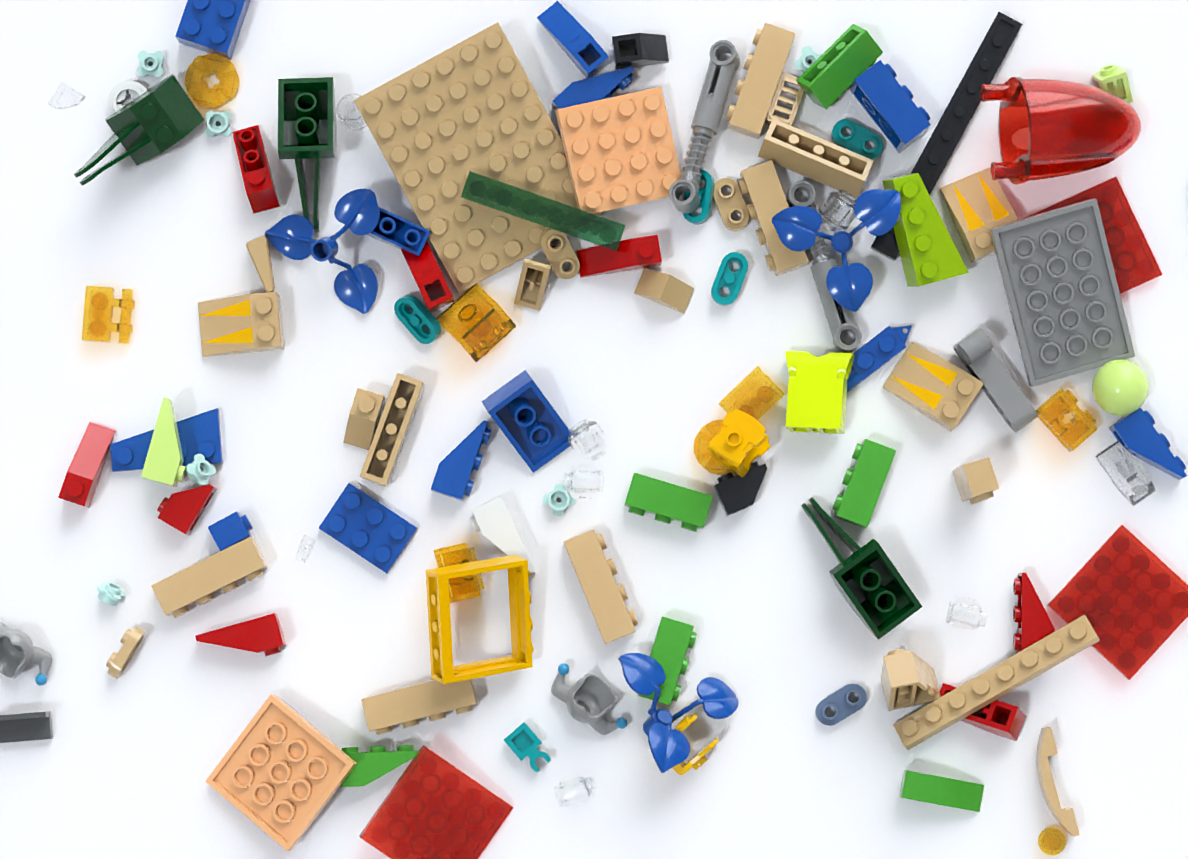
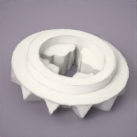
M123 81L115 85L107 98L110 114L112 115L125 106L121 104L127 101L128 92L134 100L146 92L147 89L135 81Z

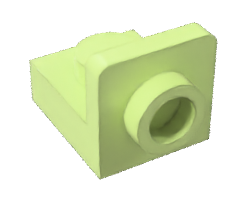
M1107 65L1100 68V72L1093 74L1094 80L1099 83L1104 107L1107 110L1133 102L1125 70L1116 65Z

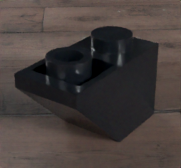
M634 33L612 36L615 70L631 66L639 67L669 63L665 35Z
M758 462L751 463V467L744 477L734 476L731 472L717 478L719 483L713 487L726 517L753 505L767 471L766 464L759 466Z

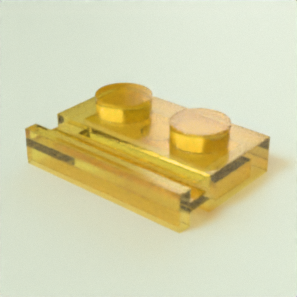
M757 366L718 405L726 413L737 409L759 420L785 393Z

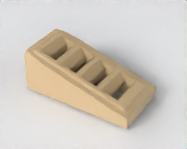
M782 72L764 122L765 124L770 125L774 118L792 126L804 90L796 81L798 77ZM784 82L800 86L799 91L783 86ZM781 91L796 96L795 101L780 96ZM780 101L793 106V108L789 110L776 104ZM774 110L789 115V119L773 115Z
M263 235L247 242L246 248L266 292H275L269 241Z

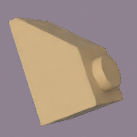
M357 388L349 413L343 443L366 450L370 449L386 400L383 395Z

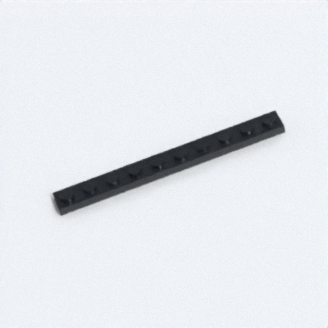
M1001 12L997 13L910 173H918L929 195L1023 25ZM894 228L883 235L876 236L870 249L892 261L896 259L899 253Z

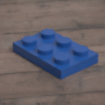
M350 483L347 484L319 526L320 530L387 574L418 529Z

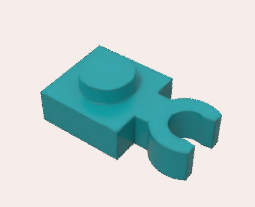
M525 722L504 739L505 743L521 761L526 756L530 758V766L535 772L540 771L535 764V760L538 757H543L548 763L551 761L547 753L538 751L537 747L542 742Z

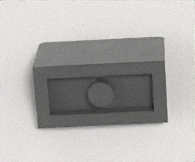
M51 711L0 715V743L53 739Z

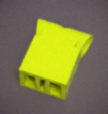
M785 351L789 372L786 428L790 432L845 434L847 380L852 369L854 353L831 352L817 357L808 351Z

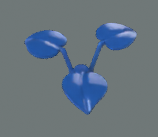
M356 189L339 199L335 206L334 215L340 223L345 225L331 237H324L319 240L313 239L314 228L312 223L306 217L298 214L282 218L265 232V236L272 246L290 259L303 260L312 255L317 261L323 262L328 260L330 264L335 263L345 267L347 270L338 273L334 281V290L337 297L344 304L358 310L362 314L367 313L371 309L378 292V280L375 272L364 263L352 268L350 264L335 258L338 253L336 240L348 228L356 235H366L377 227L380 211L375 192L371 189Z
M872 189L862 193L855 201L854 206L855 216L862 222L850 233L839 231L832 236L817 231L822 224V218L816 210L807 206L786 208L772 218V223L781 242L793 251L801 252L808 250L814 245L816 236L831 241L833 249L842 255L843 267L835 266L828 271L826 278L828 291L839 305L856 312L870 294L873 278L870 270L861 263H852L848 266L847 251L853 246L852 237L865 226L868 232L874 236L889 232L899 217L901 197L897 190Z
M628 653L618 658L622 666L624 678L634 692L645 696L655 692L651 708L648 710L650 717L643 723V731L648 736L651 753L661 773H665L672 767L681 764L690 753L689 743L684 734L679 730H671L672 723L676 719L700 704H703L706 715L713 719H725L731 716L738 708L739 701L732 689L717 678L707 677L702 679L697 685V694L700 699L694 701L673 716L666 709L656 710L661 693L659 685L663 684L666 679L661 665L652 657L641 653Z

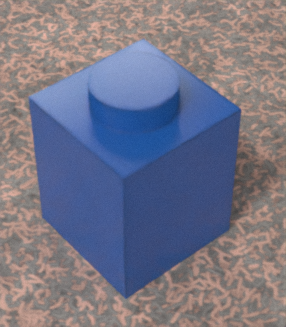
M236 511L208 526V529L219 550L222 551L252 537L250 530L253 527L246 514L241 516Z

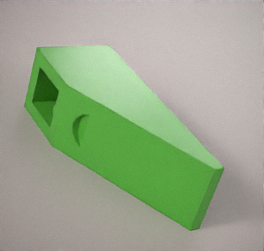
M414 745L397 746V751H386V746L369 747L370 752H358V747L342 748V751L357 764L340 787L366 786L420 755V750H414Z

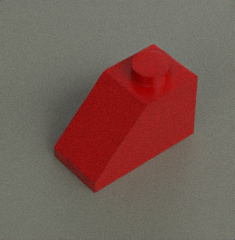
M208 484L171 494L169 498L165 497L157 509L160 514L157 518L189 536L217 488Z

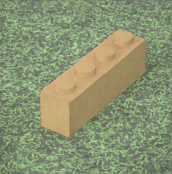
M766 22L763 30L757 28L752 44L757 45L754 55L748 53L743 69L748 70L745 80L739 79L734 92L735 95L739 96L736 105L730 104L725 118L730 121L728 129L759 139L796 33Z
M774 118L758 154L760 158L767 161L772 160L774 164L855 198L859 197L874 160Z
M770 160L741 170V178L737 179L738 186L742 195L747 194L750 202L746 207L750 219H756L759 227L758 230H755L760 246L765 245L768 255L765 256V261L769 271L774 270L775 275L778 276L807 266L809 261L805 251L799 252L787 248L781 242L772 223V218L777 213L789 208L773 161Z
M397 373L360 473L362 479L388 487L425 386L422 381Z
M593 529L564 541L563 543L604 643L607 644L636 632L634 626L638 625V621L633 609L627 611L624 600H627L628 597L623 585H617L613 575L618 573L612 558L606 560L603 550L607 546L602 534L596 535Z
M249 537L151 585L164 614L166 616L173 614L174 618H177L189 612L188 606L198 602L199 606L214 599L212 594L220 590L225 594L238 588L237 582L245 578L248 581H252L262 576V570L267 568V565L254 538Z
M471 679L442 684L434 680L361 699L368 730H375L376 735L391 732V726L402 723L403 728L419 725L418 719L429 716L430 721L446 718L445 712L455 709L457 715L473 711L472 705L477 704Z

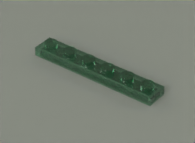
M469 171L461 198L613 251H617L625 228L624 224Z

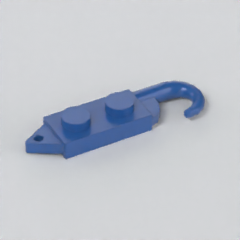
M911 325L894 328L888 326L854 352V361L847 380V393L906 348L905 343L912 328ZM903 329H907L908 332L903 333Z

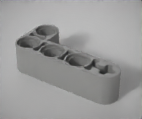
M981 328L976 329L953 346L957 356L970 374L984 383L981 389L1015 433L1038 417L1030 401L992 351L994 346Z

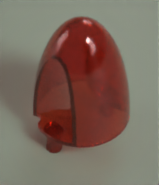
M1011 77L1004 84H982L980 88L982 102L1003 100L1000 102L998 116V138L1002 162L991 163L990 175L992 180L1009 179L1012 184H1024L1030 180L1065 176L1097 168L1125 154L1136 143L1141 132V121L1136 110L1121 97L1098 87L1070 81Z

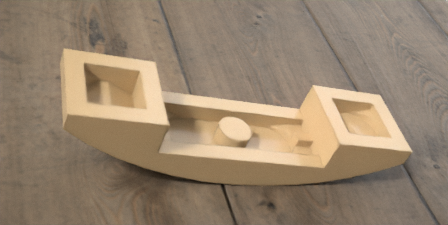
M1044 727L1040 731L1036 753L1040 788L1048 808L1060 826L1069 835L1079 836L1073 808L1066 807L1061 809L1048 760L1049 756L1057 755L1058 751L1051 727Z

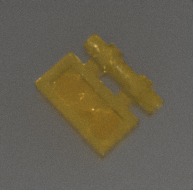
M86 286L82 341L110 343L111 332L119 333L118 343L129 344L130 334H133L131 313L132 309H135L133 289H122V299H115V289L113 287ZM113 308H121L120 323H112Z

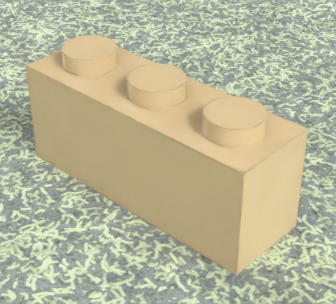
M989 457L962 465L952 471L962 502L970 500L972 505L994 497L993 491L1000 489Z

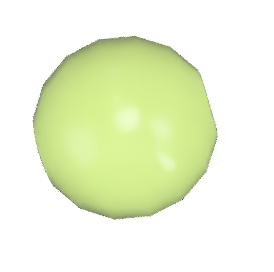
M1121 359L1107 362L1098 369L1092 381V393L1095 402L1105 412L1115 416L1132 414L1142 407L1148 396L1149 382L1146 374L1137 364L1129 360Z

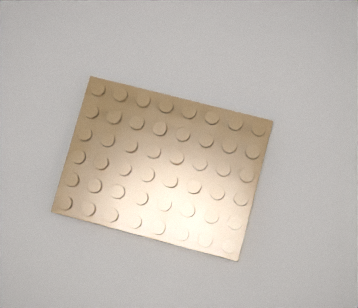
M499 22L353 100L422 227L431 231L428 238L458 293L541 249L539 238L545 229L556 227L561 229L566 235L602 215L600 212L579 217L562 139Z

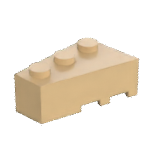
M896 649L883 656L881 684L888 711L930 703L941 697L934 669L911 650L904 652L903 649Z

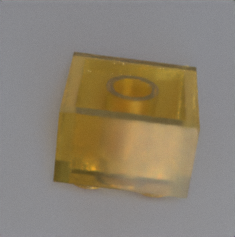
M478 284L471 286L436 318L439 324L475 362L485 356L516 327V324L503 308Z
M467 543L433 550L438 568L477 561L474 547L468 548ZM481 573L449 579L450 605L481 597L480 590L485 589Z

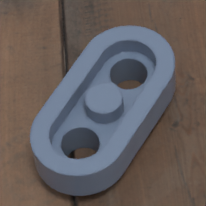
M858 684L843 686L817 704L815 709L816 718L820 723L828 726L839 723L864 707L867 701L866 691ZM851 692H855L858 695V700L855 703L850 702L848 699ZM829 706L835 710V714L832 717L825 715V709Z

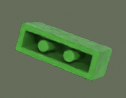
M852 24L796 81L813 103L827 109L837 102L839 96L848 87L852 86L854 79L875 64L883 51L867 30Z
M868 439L863 440L862 444H856L852 454V458L856 461L853 469L847 468L842 484L846 485L843 495L838 494L832 507L833 510H836L834 517L864 529L868 527L897 450Z
M634 473L624 506L629 507L628 512L640 516H644L645 512L655 515L654 520L670 524L671 520L682 523L681 528L697 532V528H704L713 496Z
M663 616L660 620L650 657L661 665L666 676L664 683L659 685L661 693L658 702L670 705L672 700L677 702L681 686L677 685L680 674L685 675L689 663V659L685 658L687 648L693 649L697 633L692 632L693 625ZM655 692L647 696L640 694L638 696L653 700Z

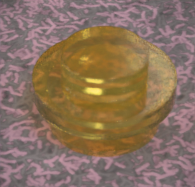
M1046 828L1038 836V846L1047 855H1057L1065 848L1066 839L1059 829Z

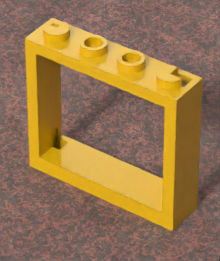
M510 555L425 570L432 679L442 684H448L533 667L532 652H534V648L531 644L533 622L530 617L532 597L529 591L528 578L530 571H528L527 559ZM508 569L512 655L453 666L449 579Z

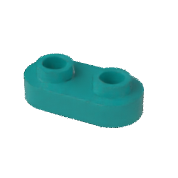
M842 119L832 129L831 136L836 145L866 158L875 160L883 150V142L877 134L852 120ZM847 128L850 130L851 135L844 137L841 134V130ZM868 141L872 142L874 149L867 150L865 143Z
M705 170L700 171L702 175L700 181H705V186L699 189L700 205L698 207L702 208L701 214L695 216L694 212L682 213L687 221L695 225L706 222L711 214L715 183L713 177ZM690 192L684 193L683 201L690 197Z
M732 252L722 259L711 288L712 299L717 304L727 306L737 299L748 270V261L744 255ZM733 262L739 265V270L736 272L729 269V265ZM727 288L730 294L727 297H722L719 290Z
M407 294L395 302L394 311L397 318L417 341L422 344H430L439 338L441 334L439 322L416 296Z

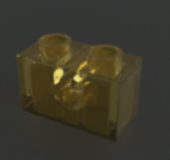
M1060 388L1035 410L1042 423L1066 450L1071 452L1098 428L1094 425L1096 423L1095 418L1087 410L1083 412L1076 405L1078 402L1077 398L1069 390L1064 391ZM1070 413L1073 416L1070 419L1071 423H1063L1062 420L1065 417L1063 414Z

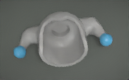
M0 622V673L15 679L28 665H39L40 672L35 677V682L39 686L45 685L47 683L46 676L52 664V655L42 648L33 646L32 640L25 632L18 629H10Z
M561 663L558 666V674L552 684L551 693L566 703L570 715L580 723L589 724L602 735H607L618 728L624 729L627 726V720L624 717H620L617 721L612 722L606 720V715L616 704V697L603 680L593 674H586L573 686L566 685L564 677L569 672V666L566 663Z

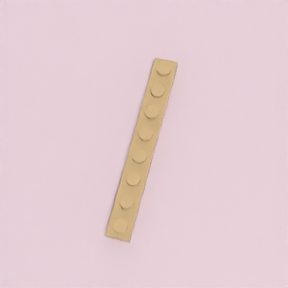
M1083 615L896 722L893 726L904 747L910 750L1097 643L1100 639L1086 615Z

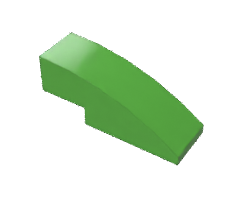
M904 770L899 797L980 812L984 785Z

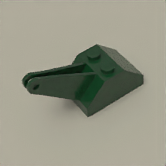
M171 74L105 119L114 134L73 175L77 178L86 173L120 142L125 151L85 176L79 182L81 186L87 184L104 170L129 155L138 166L161 154L183 139L202 123L204 118L175 76Z
M333 77L278 79L279 159H295L303 215L310 221L303 159L315 158L313 221L314 232H319L321 158H335L337 147Z
M811 497L809 502L819 516L853 552L852 555L844 560L814 513L805 503L801 505L839 562L836 567L829 571L836 587L852 610L878 640L923 607L876 540L872 539L863 547H860Z

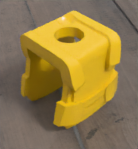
M735 409L730 413L727 412L722 422V429L710 441L707 449L712 458L719 460L734 470L739 476L744 477L751 467V462L757 456L761 457L771 446L769 445L770 439L765 434V427L754 417Z
M697 713L693 715L688 714L678 723L674 730H679L680 732L685 730L697 719ZM718 737L711 740L686 763L683 761L681 764L672 767L678 775H683L692 767L695 770L701 767L708 760L705 755L718 743Z

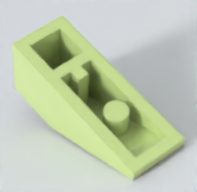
M163 397L141 477L177 487L178 482H182L184 479L186 466H183L184 459L173 402L169 398Z

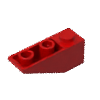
M259 125L232 132L246 194L253 214L280 207Z
M427 241L419 256L401 249L430 313L455 302Z
M1018 573V578H1014L1013 582L1014 595H1018V606L1013 608V621L1018 622V633L1013 634V649L1017 650V653L1055 632V628L1027 573Z

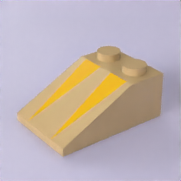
M989 167L939 188L971 263L995 253L989 228L1018 220L1011 204Z
M277 292L246 294L198 302L202 357L284 350L280 295Z
M911 342L882 388L951 432L956 428L984 383L958 366Z

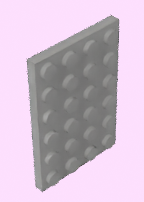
M1089 199L989 228L1029 386L1033 387L1098 368L1109 361L1135 357L1097 199Z

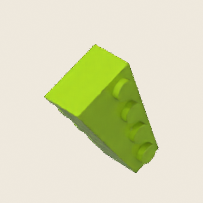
M912 173L883 180L884 190H897L901 197L900 214L893 228L907 286L919 287L969 273L920 175Z

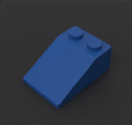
M526 370L481 401L487 412L533 473L577 442L574 435Z

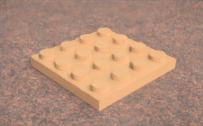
M661 86L555 110L579 217L669 197V189L679 179L681 172Z
M271 694L205 782L286 851H291L357 763L279 697Z

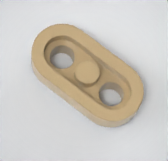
M719 179L714 185L713 199L723 225L730 231H740L747 226L749 221V212L740 188L733 179ZM729 187L731 194L725 196L721 193V189ZM738 212L741 215V219L734 221L731 218V214Z
M556 227L545 229L540 235L539 244L553 272L561 279L573 278L579 271L580 263L567 236L561 229ZM557 238L559 240L558 245L551 247V240ZM565 262L571 263L568 270L562 269V265Z
M135 626L133 630L128 628L120 640V643L123 644L118 654L113 652L106 663V667L109 668L107 674L116 679L121 676L146 634L144 630Z

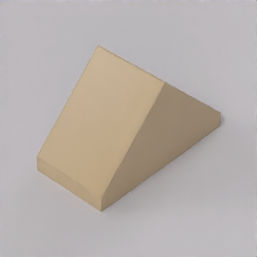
M524 259L514 304L540 311L551 274L550 265Z
M644 268L634 294L684 314L694 288L670 274Z

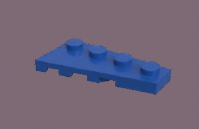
M218 408L176 422L184 459L183 466L192 463L196 454H202L210 464L223 463ZM154 430L110 444L112 472L143 470Z

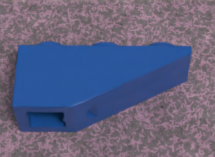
M558 1L537 17V20L586 78L593 77L609 64L607 53Z
M631 66L572 82L552 101L553 107L557 110L613 97L612 94L619 88L623 91L633 82L634 68Z
M379 207V223L371 233L366 235L419 256L431 231Z
M1139 408L1109 427L1124 451L1178 480L1187 476L1184 472L1186 470L1185 464L1178 456H1173L1169 450L1171 445L1163 433L1158 434L1153 426L1155 421L1147 410L1143 412Z
M484 420L439 463L431 491L463 501L464 496L470 497L474 481L470 480L473 470H479L483 458L479 451L482 444L487 445L492 429L487 428L488 421Z

